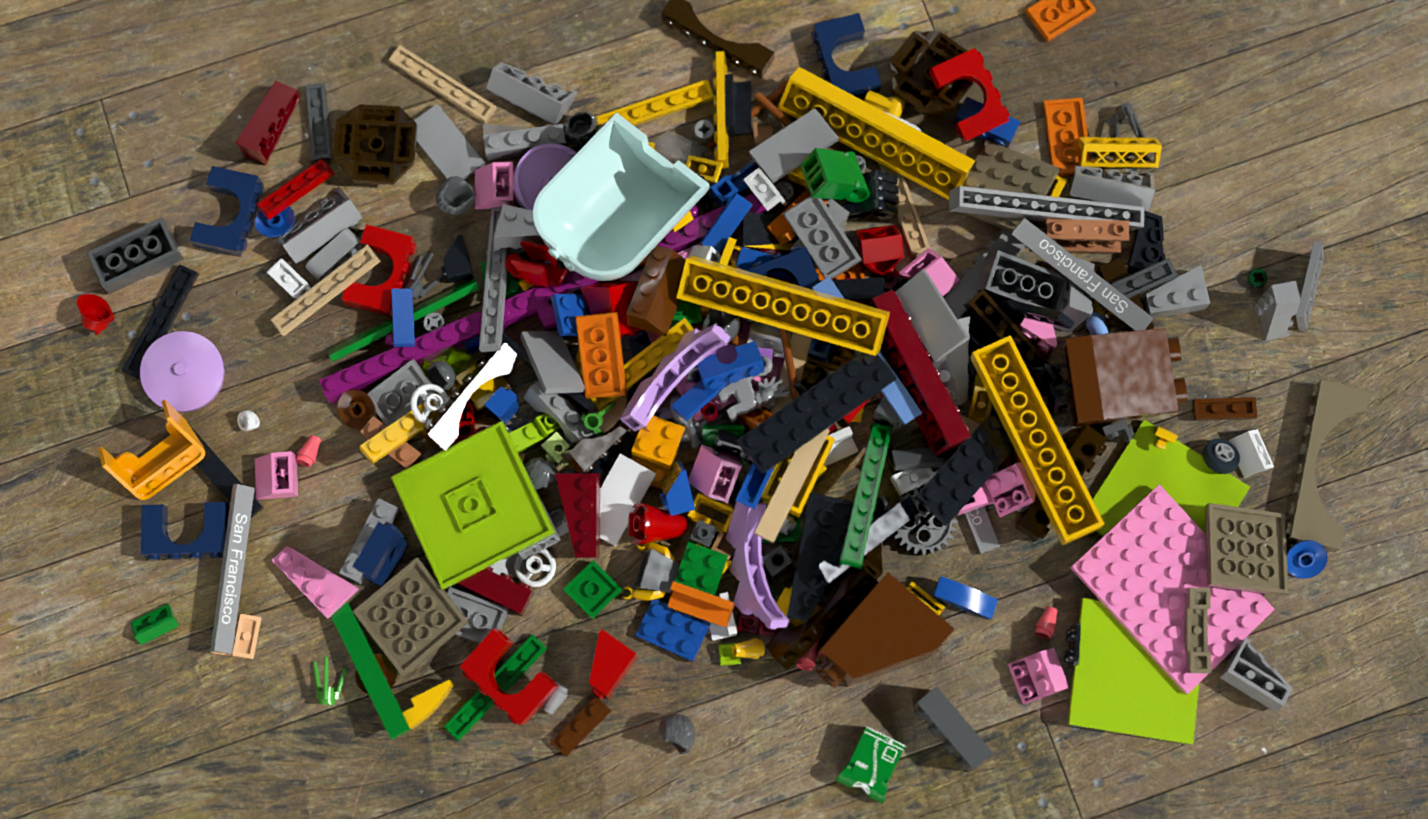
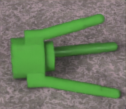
M612 402L599 413L592 412L586 415V412L582 411L581 420L584 421L588 429L594 430L595 434H604L605 432L599 429L603 423L602 416L612 409L616 402Z
M325 656L323 687L320 685L318 664L316 661L313 662L317 691L316 699H318V704L335 705V700H340V692L347 668H343L336 692H334V688L328 687L329 664L328 656Z

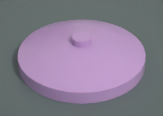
M543 144L529 150L518 162L513 175V190L520 206L524 209L533 210L535 200L540 191L577 153L560 144Z
M188 331L169 333L157 339L145 352L140 366L141 383L148 397L161 408H163L161 401L165 399L179 413L199 410L213 401L221 390L225 376L223 359L215 345L202 335Z

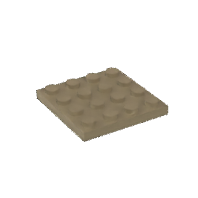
M986 140L963 186L1046 196L1059 173V168ZM964 213L1009 232H1013L1022 220Z
M1213 503L1205 505L1207 586L1279 596L1288 595L1285 514Z
M418 557L353 611L403 677L408 675L469 623L468 619L446 591L441 589L438 581Z

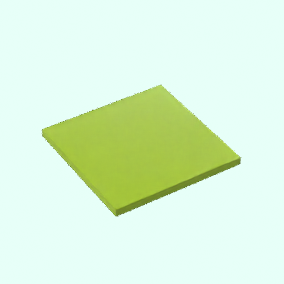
M1144 419L1135 432L1133 439L1128 443L1092 499L1104 522V525L1094 532L1103 537L1160 484L1206 534L1205 505L1213 503L1238 507L1249 491L1250 486L1229 473L1220 474L1214 472L1206 465L1200 454L1178 440L1175 443L1168 441L1164 450L1156 447L1155 444L1159 436L1154 434L1156 426Z
M503 421L391 477L438 583L443 590L556 533Z
M1082 598L1079 613V622H1081L1079 665L1073 668L1067 725L1193 745L1199 684L1188 694H1185L1101 601Z

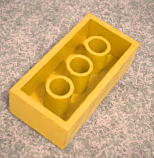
M827 435L789 514L800 517L834 444L835 438ZM794 453L775 466L761 497L765 503H770Z

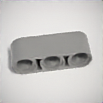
M350 229L343 230L306 264V269L320 282L359 251L362 247L361 240Z

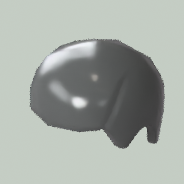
M443 361L431 364V367L427 369L431 383L441 387L445 392L452 389L456 381L453 368Z

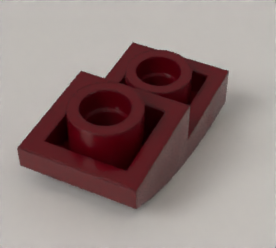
M739 610L737 631L775 637L781 631V627L777 629L768 628L754 614L745 615Z

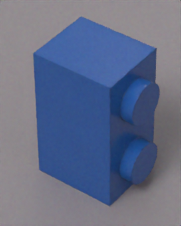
M500 387L484 404L488 414L497 422L503 421L505 425L520 410L519 400L516 398L517 395L509 388L505 390Z

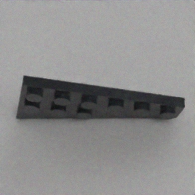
M810 493L787 618L808 622L829 584L824 583L815 565L845 542L854 501Z

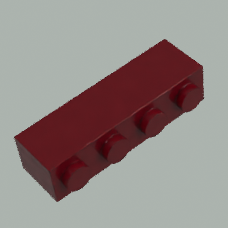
M488 567L456 583L523 616L534 594L530 590L531 586L521 581L517 584L511 581L512 577L501 572L498 575L492 572V567Z

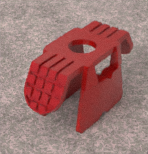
M527 241L520 242L532 262L525 261L515 253L509 254L506 257V269L515 278L523 279L527 284L541 287H549V285L560 287L568 271L567 267L565 269L558 267L557 259L548 252V246L543 244L538 245ZM538 259H539V260L543 259V260H545V261H550L551 264L543 263V262H538Z

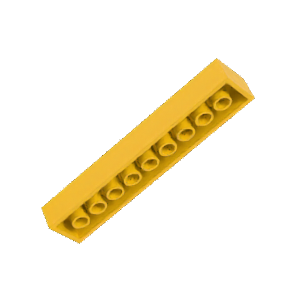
M798 67L789 78L778 109L797 119L815 108L838 136L840 142L948 200L949 191L963 186L975 160L801 67Z
M693 255L686 258L677 294L678 299L874 356L880 352L890 312Z
M1011 335L974 351L970 359L1061 544L1065 545L1100 529L1104 522Z

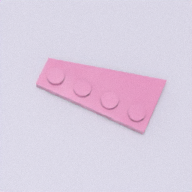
M286 546L272 559L327 619L359 590L356 586L289 546Z

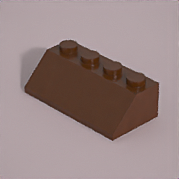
M656 245L649 253L626 313L628 326L667 337L680 302L677 294L686 261L673 249Z

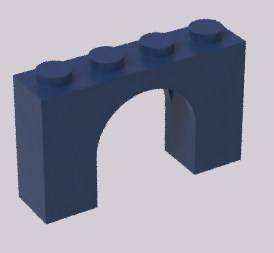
M860 13L814 24L813 32H811L813 44L816 43L818 50H816L817 59L822 61L823 64L821 68L823 78L855 97L865 96L869 91L880 92L881 82L876 66L854 72L845 71L834 63L832 52L843 43L864 38L865 29Z
M212 166L206 185L213 192L238 198L240 201V212L237 218L226 226L217 227L195 222L189 241L194 247L241 257L242 251H245L247 248V234L252 230V217L258 210L256 204L258 203L259 195L263 193L264 184L259 176Z
M801 246L789 250L790 253L782 256V253L774 255L770 258L771 261L763 263V261L756 262L751 265L752 268L745 270L763 276L774 271H783L790 274L796 280L798 286L811 290L813 286L820 283L807 248H801ZM745 318L747 325L756 322Z
M226 502L204 503L203 531L195 541L185 545L175 544L168 535V508L165 505H142L140 555L146 557L148 561H159L160 557H168V560H181L182 556H189V559H202V556L209 555L210 558L214 559L223 558L230 505Z
M378 521L352 567L364 574V578L382 587L390 580L409 547V544L405 541L406 537L393 524L387 521L385 524H382Z

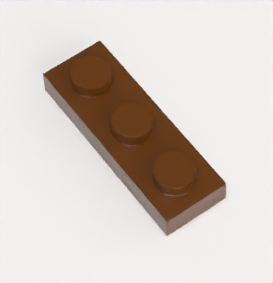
M1256 397L1194 399L1192 401L1194 421L1257 418Z
M596 696L551 742L567 757L612 711Z

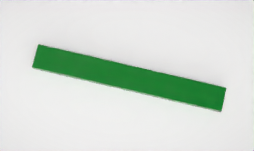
M471 278L413 307L414 321L478 290L477 282L474 278ZM392 318L327 350L332 362L392 333Z
M872 422L840 564L861 568L892 432L891 426Z
M347 600L331 615V618L390 739L394 740L410 731L411 728Z

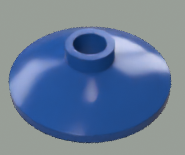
M289 206L268 220L259 211L255 218V227L263 236H281L293 226L295 221L294 212Z
M1312 540L1298 542L1287 552L1288 571L1293 576L1301 579L1312 578L1318 575L1325 568L1328 560L1325 548L1320 543Z

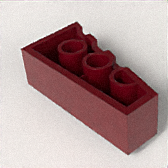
M275 81L269 87L267 95L236 141L244 157L263 165L267 164L301 98L297 89Z
M556 473L575 558H600V474Z

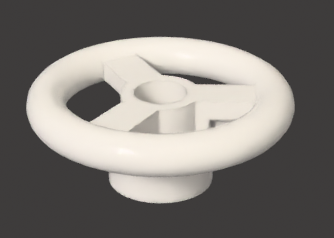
M422 385L412 394L410 401L412 413L420 422L425 424L430 420L428 418L430 412L439 410L443 404L447 403L449 397L437 385ZM426 390H433L438 394L428 395ZM419 395L424 400L425 409L422 414L417 408V398ZM430 401L434 403V407L430 405Z
M547 549L539 553L547 557L550 565H544L539 557L533 555L526 562L528 571L524 575L521 572L523 558L518 554L514 570L519 581L531 587H540L547 584L553 578L556 571V562L554 556ZM533 563H538L539 567L537 569H532L531 565ZM540 571L548 572L547 576L542 580H529L533 574H537Z

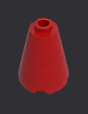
M644 503L634 504L632 507L635 508L634 513H630L628 518V534L633 537L634 541L632 543L636 545L682 537L688 530V521L684 516L679 514L671 516L669 511H664Z

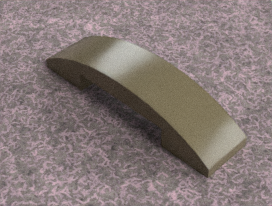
M1188 587L1184 634L1189 673L1211 674V652H1208V609H1211L1210 588Z

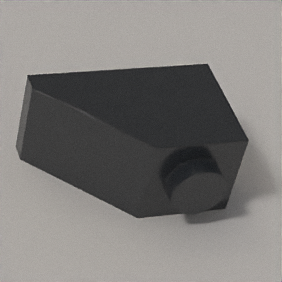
M461 234L457 236L443 258L445 266L441 267L444 278H448L450 284L474 278L465 241Z

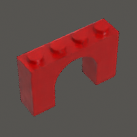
M976 48L929 70L937 89L956 80L967 79L975 82L983 93L981 110L977 114L954 125L963 144L1010 121L1008 118L1010 117L1009 111L1006 106H1002L1000 101L1001 94L997 88H994L991 82L993 80L992 75L988 69H985L983 65L984 58L980 51L977 52Z
M366 224L360 241L362 247L368 244L374 252L390 257L394 264L393 272L386 282L378 286L352 283L344 290L342 301L348 306L392 317L391 290L404 289V276L410 271L411 263L409 261L411 255H415L417 244H415L413 236Z
M492 629L459 667L463 670L462 674L468 680H474L479 685L477 688L481 693L486 696L489 695L493 699V704L498 709H504L509 714L507 717L511 722L516 725H524L548 700L559 685L545 672H538L521 692L517 694L504 692L496 683L495 667L499 659L513 645V642L500 629Z

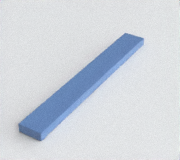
M830 277L812 287V290L844 299ZM853 350L856 355L862 353L860 351ZM879 352L878 355L896 377V380L881 392L903 425H906L920 416L922 412L885 357Z

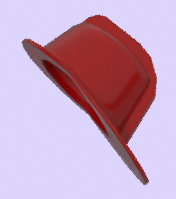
M82 294L77 298L76 303L81 313L82 325L92 330L95 335H99L101 331L107 329L110 322L114 321L115 316L107 301L95 294Z

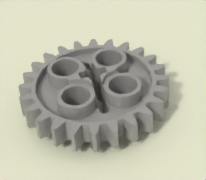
M914 489L913 496L909 492H907L906 495H910L915 506L918 509L919 502L914 498L918 494L917 489ZM918 509L919 514L913 517L914 525L907 527L904 524L897 530L898 534L894 537V539L901 538L899 546L907 544L906 551L912 547L914 548L913 552L915 555L918 550H921L922 556L926 554V550H929L932 555L934 554V548L939 552L942 550L940 544L946 547L949 545L946 539L952 540L954 538L950 532L957 531L956 528L952 527V524H956L958 521L952 519L948 525L945 526L943 524L942 527H936L933 524V518L935 517L933 515L926 522L928 526L923 525L914 535H910V532L920 523L919 517L923 519L930 513L929 511L924 513ZM920 531H926L929 534L927 542L919 540L918 534Z

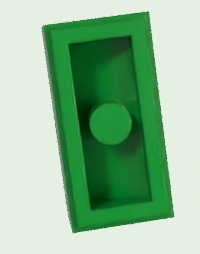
M169 603L130 622L134 637L141 645L179 626Z

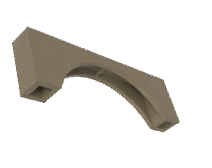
M1321 379L1311 389L1310 395L1313 397V400L1307 409L1309 420L1303 430L1305 441L1301 444L1299 455H1302L1301 462L1296 467L1295 474L1298 477L1297 482H1294L1292 487L1294 498L1288 507L1290 518L1289 522H1286V541L1298 543L1312 540L1320 543L1326 551L1336 552L1341 549L1344 529L1329 515L1320 499L1315 478L1316 460L1324 439L1338 423L1351 417L1359 416L1367 411L1370 391Z

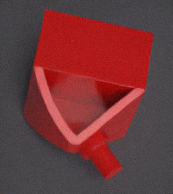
M896 225L855 230L857 252L863 264L877 274H886L896 278L899 275V271L895 269V265L904 259L902 234Z

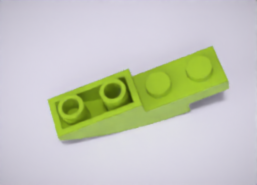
M544 413L536 417L533 422L510 432L509 435L517 452L525 453L548 440L555 432L560 433L563 430L553 417Z

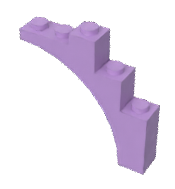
M716 324L701 331L694 329L685 333L675 352L663 357L653 376L641 381L619 419L633 431L646 427L663 400L682 378L705 357L727 344L731 337L725 333L723 328Z
M760 499L754 510L736 502L725 537L732 547L736 549L729 571L740 581L733 603L740 609L741 613L745 615L754 614L768 628L787 627L789 619L779 609L766 581L761 553V537L754 534L765 513L767 504Z

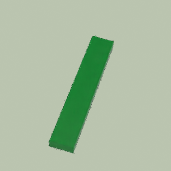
M533 634L494 673L496 683L504 692H507L547 650ZM478 690L443 727L459 742L494 706L493 699Z

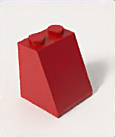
M607 281L581 287V292L591 315L618 313L620 339L623 334L625 336H632L637 334L636 331L642 330L628 326L626 318L627 310L639 281Z
M603 629L599 632L589 684L592 687L591 691L600 699H603V697L609 699L638 659L637 653Z

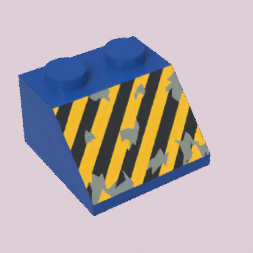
M680 460L676 461L661 485L662 493H659L664 511L668 510L671 516L695 510L686 470Z

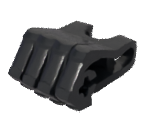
M881 170L862 173L870 196L862 202L854 203L848 201L846 204L840 205L850 212L847 220L860 219L873 211L874 216L879 218V220L890 219L898 214V206H896L899 204V196H897L899 194V187L896 185L898 178L896 175Z

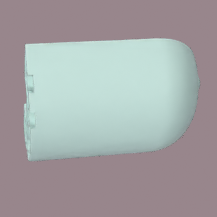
M616 113L540 191L533 208V220L540 237L549 248L548 252L555 259L559 258L570 271L574 270L582 276L594 280H615L629 274L707 193L709 183L679 160L672 164L649 146L648 138L643 132Z

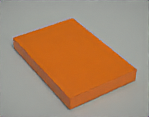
M1040 0L1025 10V13L1046 42L1051 41L1096 12L1095 7L1089 0Z

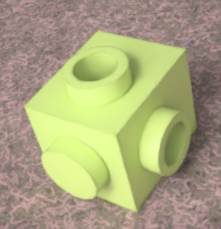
M555 432L541 446L546 452L545 458L560 467L563 464H568L560 454L569 444Z

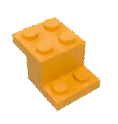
M652 416L646 427L639 430L631 451V460L656 473L657 475L650 486L662 490L661 485L677 458L678 447L685 427L656 416Z

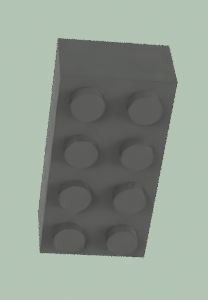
M162 217L87 252L102 287L109 294L184 259L168 224Z
M995 250L988 251L976 290L984 289L988 295L1059 311L1069 279L1051 270Z
M937 686L913 706L916 709L913 711L914 714L921 721L925 720L927 722L930 733L935 738L938 736L944 742L941 744L948 754H954L957 758L955 762L963 771H973L993 754Z

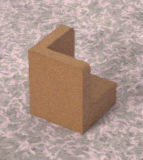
M753 122L752 130L755 148L773 136L772 126L757 127V122Z
M720 532L711 550L728 555V560H731L736 549L725 539L724 533Z

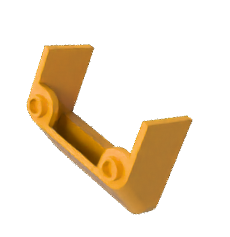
M165 399L161 403L167 419L165 424L166 430L170 436L143 456L138 458L133 453L124 452L114 458L102 446L98 448L102 467L140 500H147L199 463L205 456L203 445L185 418Z

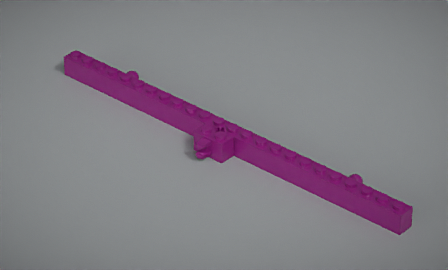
M754 193L743 197L753 204L748 212H755V214H773L777 212V204L767 211ZM694 205L690 209L693 220L676 232L670 231L657 245L673 249L676 253H679L701 243V240L725 206L699 216V209ZM743 219L736 229L743 227ZM637 266L633 271H631L629 274L623 277H626L634 272L643 269L644 266ZM572 271L565 275L560 287L549 285V287L537 286L505 300L503 330L538 315L545 331L556 329L557 324L551 296L554 294H582L581 287L607 281L590 279ZM618 278V279H615V280H609V281H618V280H620L621 278ZM482 310L416 338L415 347H394L393 333L388 334L385 337V344L390 350L319 380L327 400L333 404L346 391L352 389L363 391L377 385L413 359L421 366L479 341Z

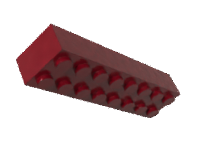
M894 290L872 298L867 306L890 312L880 352L921 410L922 414L915 419L934 456L938 457L957 448L971 437L969 428L960 417L958 407L951 400L948 388L942 383L939 371L933 366L929 352L924 349L919 333L914 330L911 324L910 316L905 313L900 297L895 294Z

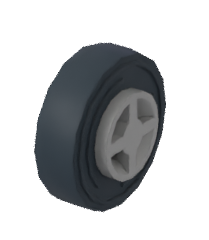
M1213 439L1203 449V460L1214 472L1228 474L1234 471L1240 462V455L1236 447L1224 439Z

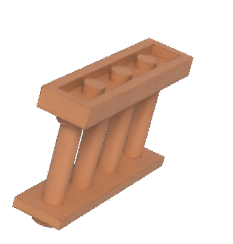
M1046 219V231L1042 232L1071 254L1120 255L1121 241H1129V221Z

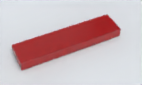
M320 159L256 205L266 218L270 220L332 177L334 172Z

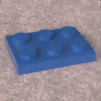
M554 294L551 296L559 336H578L575 317L591 315L583 294Z
M655 599L651 601L636 633V637L694 662L711 623L669 608L667 603Z

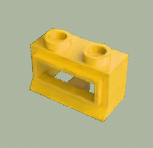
M698 493L694 501L695 510L689 512L688 519L696 523L698 520L718 528V533L723 532L726 536L734 512V506L723 501L719 503L705 494ZM700 504L728 515L726 523L722 524L698 513Z

